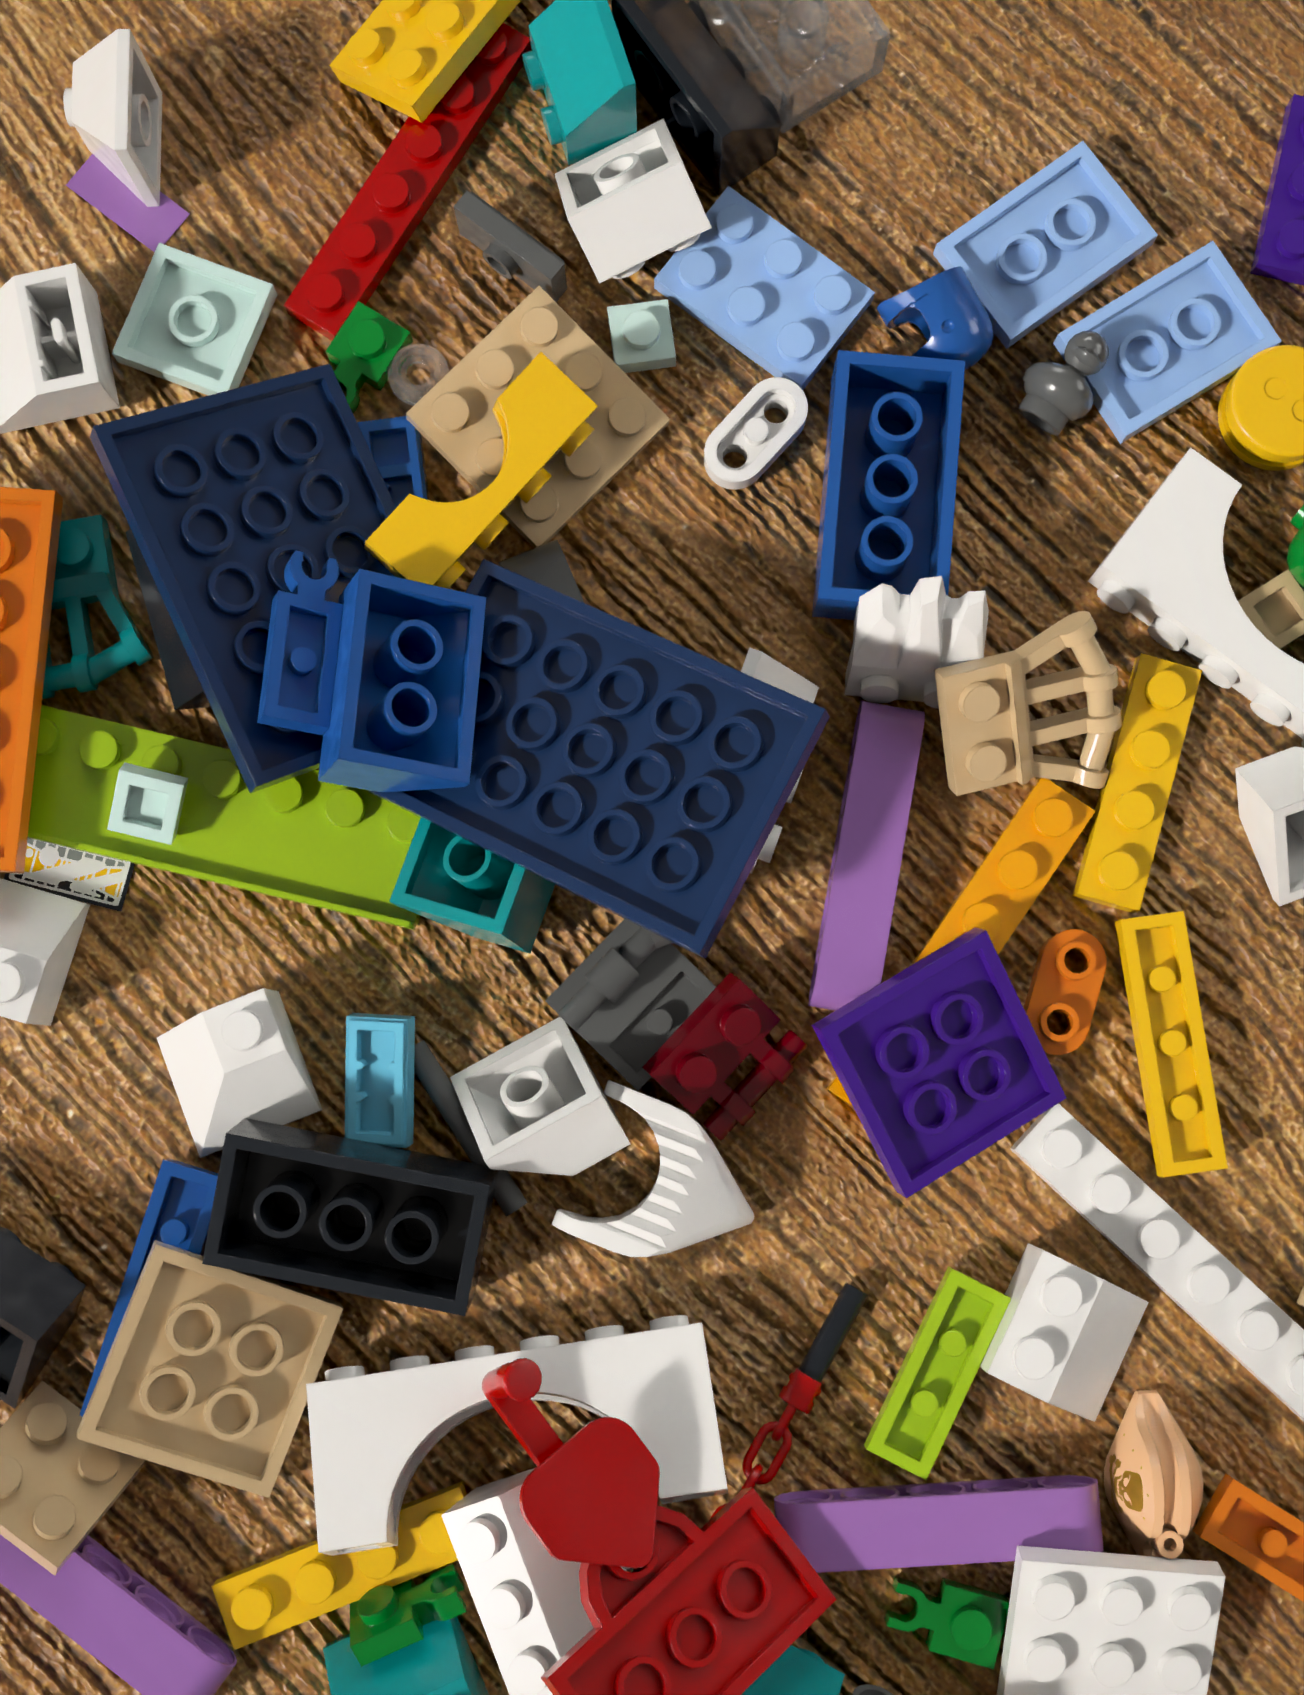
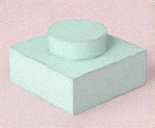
M668 299L607 307L613 359L625 373L676 367V353Z
M124 762L118 772L107 830L172 845L177 835L188 778Z

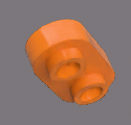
M1070 929L1054 934L1044 942L1038 954L1024 1010L1047 1055H1063L1073 1052L1083 1044L1090 1029L1107 960L1104 948L1098 939L1083 930ZM1070 949L1079 951L1084 957L1085 964L1079 973L1071 972L1065 965V955ZM1055 1010L1062 1012L1068 1021L1067 1029L1061 1035L1052 1033L1047 1024L1048 1016Z

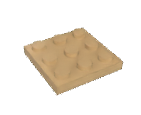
M540 286L529 294L406 413L407 420L480 493L497 477L503 459L502 433L492 409L497 398L540 352L550 359L598 405L592 415L586 420L595 429L570 457L561 450L553 456L544 466L552 477L527 504L517 496L501 513L533 548L548 543L665 429L670 421V418Z
M154 1240L77 1430V1439L269 1498L307 1403L306 1384L314 1383L344 1307L338 1301L261 1275L202 1264V1255Z

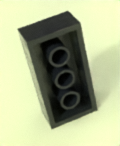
M245 1118L225 1135L202 1264L466 1316L476 1293L499 1170L489 1169L486 1165Z

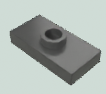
M466 191L454 205L459 233L483 251L482 255L485 261L501 276L511 279L515 275L534 290L540 286L557 302L567 290L564 260L472 191L471 193Z

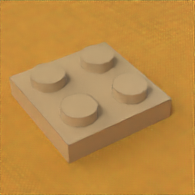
M41 1381L0 1428V1535L55 1576L143 1468L146 1460L77 1439V1430L83 1418L79 1416L81 1409Z

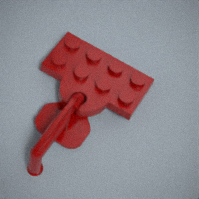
M520 1358L488 1372L482 1381L484 1395L537 1466L526 1477L520 1490L519 1503L522 1516L553 1558L561 1561L581 1563L579 1570L581 1602L593 1629L540 1677L553 1695H741L837 1600L753 1487L742 1489L702 1528H699L685 1514L657 1506L660 1480L659 1465L636 1432L626 1422L613 1417L599 1418L586 1424L569 1440L563 1443L531 1400L537 1394L542 1384V1373L534 1361ZM622 1568H625V1569L637 1568V1569L633 1570L632 1572H628V1571L623 1570Z

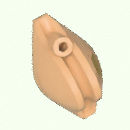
M1136 1390L1106 1458L1104 1467L1105 1493L1110 1507L1137 1555L1173 1559L1182 1553L1184 1547L1183 1539L1192 1530L1203 1502L1202 1470L1193 1448L1158 1391Z

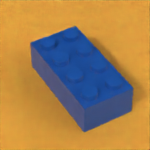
M838 350L831 377L812 617L854 620L860 596L882 583L893 586L899 594L910 595L919 579L942 576L945 592L948 595L965 361Z

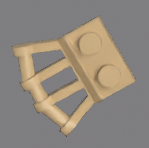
M1078 611L1066 616L1014 651L934 669L948 787L956 796L1013 782L1025 785L1033 777L1070 781L1096 789L1105 787L1109 775V770L1104 767L1114 732L1122 726L1121 710L1119 707L1114 706L1112 690L1119 684L1118 669L1115 665L1109 664L1094 636L1098 627L1090 612ZM1071 647L1081 666L1028 680L1025 678V674L1065 648ZM1086 692L1087 708L1030 721L1028 705ZM1087 733L1079 760L1033 754L1032 746Z

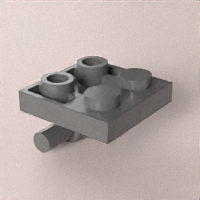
M624 919L545 1001L639 1091L652 1077L642 1067L708 997L716 986L672 944L656 949L647 929Z

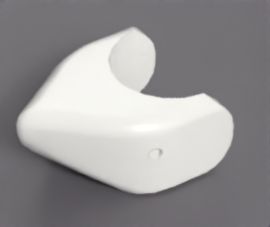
M608 1080L603 1094L635 1110L645 1118L655 1134L660 1152V1168L657 1180L649 1194L637 1206L620 1215L598 1218L584 1216L564 1209H557L552 1221L553 1226L615 1253L629 1257H652L685 1248L753 1222L754 1213L715 1144L704 1128L691 1115L672 1104Z

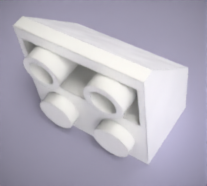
M72 263L13 276L0 288V434L120 408L98 295L77 264Z

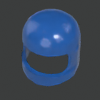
M961 266L938 273L922 283L881 302L877 306L881 318L889 329L906 323H913L919 327L927 343L912 355L915 357L965 361L966 371L987 353L992 344L994 336L992 322Z

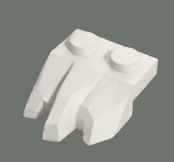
M942 576L919 579L910 595L899 594L893 586L882 583L860 596L854 619L853 645L846 670L845 695L860 696L872 703L907 700L924 702L930 707L939 708L934 669L984 658L989 613L986 591H968L960 598H951L946 595Z

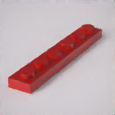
M502 23L423 123L411 117L407 118L285 302L284 307L288 315L328 339L333 340L357 302L359 301L366 305L523 67L522 54L531 51L529 37Z

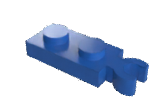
M296 550L284 569V580L292 593L278 590L272 599L257 723L323 736L330 726L343 604L326 601L325 595L338 579L339 565L336 559L328 558L322 567L321 579H311L302 570L303 552Z

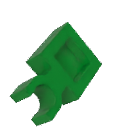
M359 301L325 351L329 361L338 365L334 373L341 389L347 392L346 400L353 414L358 408L360 402L359 391L366 382L381 391L413 342L410 331Z
M454 1564L434 1572L417 1586L413 1579L393 1587L388 1585L377 1586L365 1593L360 1600L350 1604V1648L361 1667L424 1639L423 1625L436 1620L446 1621L466 1612V1605L459 1594L460 1591L464 1590V1583Z
M897 1576L894 1577L893 1588L895 1592L914 1597L915 1605L913 1610L904 1615L886 1610L884 1620L888 1627L907 1632L915 1631L918 1628L929 1629L926 1639L929 1651L994 1670L1009 1608V1600L1005 1595L942 1578L938 1596L935 1597L924 1593L921 1587L911 1580Z

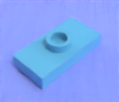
M352 1013L346 1016L345 1138L398 1148H407L413 1144L415 1016Z

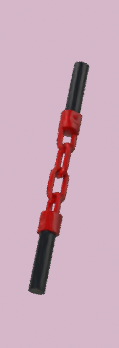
M846 1282L800 1367H797L794 1372L790 1373L788 1384L783 1386L778 1394L787 1404L779 1421H770L764 1424L759 1429L745 1454L742 1468L747 1479L741 1490L750 1487L754 1488L756 1484H767L773 1480L792 1445V1434L788 1425L796 1411L810 1414L814 1407L815 1397L821 1394L822 1380L869 1296ZM772 1432L771 1438L773 1441L778 1442L781 1438L783 1441L768 1470L762 1474L763 1466L756 1464L752 1469V1463L767 1435ZM726 1504L719 1506L713 1512L711 1518L714 1515H716Z

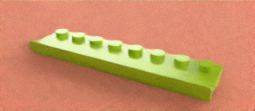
M44 705L41 706L28 830L29 839L411 930L416 929L421 916L389 902L421 817L372 794L368 790L318 781L319 770H312L250 794L230 749ZM124 762L188 778L177 835L172 845L107 830L118 772Z

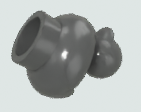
M1082 331L1075 334L1068 341L1065 348V365L1055 362H1038L1026 369L1023 376L1026 396L1018 406V412L1033 425L1056 436L1061 433L1068 421L1083 418L1091 410L1094 403V397L1085 376L1099 372L1106 364L1109 356V347L1105 339L1094 331Z

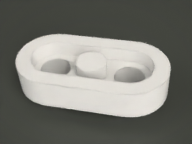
M781 377L768 378L756 384L707 438L704 448V467L711 480L717 485L731 490L743 489L755 483L802 432L808 413V402L803 390L795 382ZM771 408H778L786 414L787 418L781 423H772L766 419L764 413ZM730 452H738L744 456L746 462L741 467L732 468L725 464L723 458Z

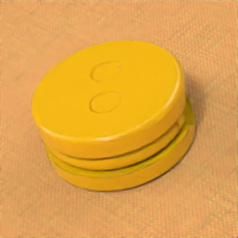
M1278 345L1254 354L1241 366L1222 392L1218 405V423L1221 434L1232 452L1251 466L1270 471H1282L1304 464V347Z

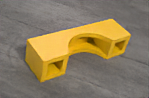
M540 352L497 398L492 409L503 438L502 464L494 481L480 493L456 502H435L409 493L365 541L364 548L395 577L449 589L466 571V568L458 562L463 554L474 543L482 550H485L510 523L501 515L508 505L517 496L527 504L552 477L544 466L553 456L561 450L570 457L595 430L586 420L592 415L598 405L550 359Z

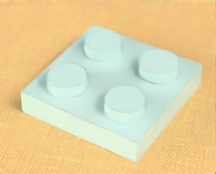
M158 243L114 346L112 355L118 363L208 396L239 388L277 297V292L271 283Z

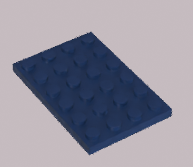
M331 365L318 366L93 426L90 434L91 442L250 794L318 769L321 757L322 735L257 723L272 599L278 590L292 593L286 586L284 569L296 550L303 552L302 570L311 579H321L322 567L328 558L337 560L339 565L338 579L325 595L326 601L338 603L340 594L359 569L394 576L364 547L365 541L396 507Z
M483 559L465 592L487 597L470 784L460 788L384 793L368 791L706 959L830 716L825 708Z

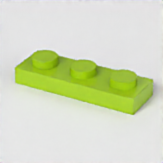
M948 1266L864 1443L866 1450L927 1480L1011 1301L1010 1297Z

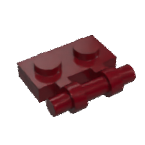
M730 972L642 1068L692 1115L711 1096L719 1106L704 1121L703 1125L722 1141L738 1123L744 1127L756 1114L752 1107L777 1080L783 1084L795 1071L792 1064L808 1046L789 1029L772 1048L764 1038L781 1019L747 985ZM750 1054L758 1064L732 1090L724 1081Z

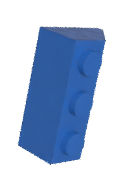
M358 570L338 599V603L343 604L330 726L323 734L318 781L381 793L460 788L470 784L487 597L368 570Z

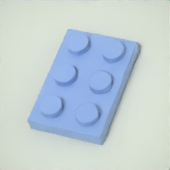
M1081 141L938 242L933 255L945 270L958 266L964 269L990 317L994 334L1007 349L1152 246L1158 234L1086 143Z
M728 186L706 213L712 228L702 232L694 244L683 250L676 251L654 278V289L774 377L789 379L804 390L870 306L875 292Z
M1211 241L1060 332L1053 344L1065 360V348L1068 341L1075 334L1082 331H1094L1105 339L1109 347V356L1106 364L1099 372L1085 376V379L1094 397L1093 404L1121 444L1235 375L1241 366L1254 354L1266 348L1278 346L1282 341L1215 242Z

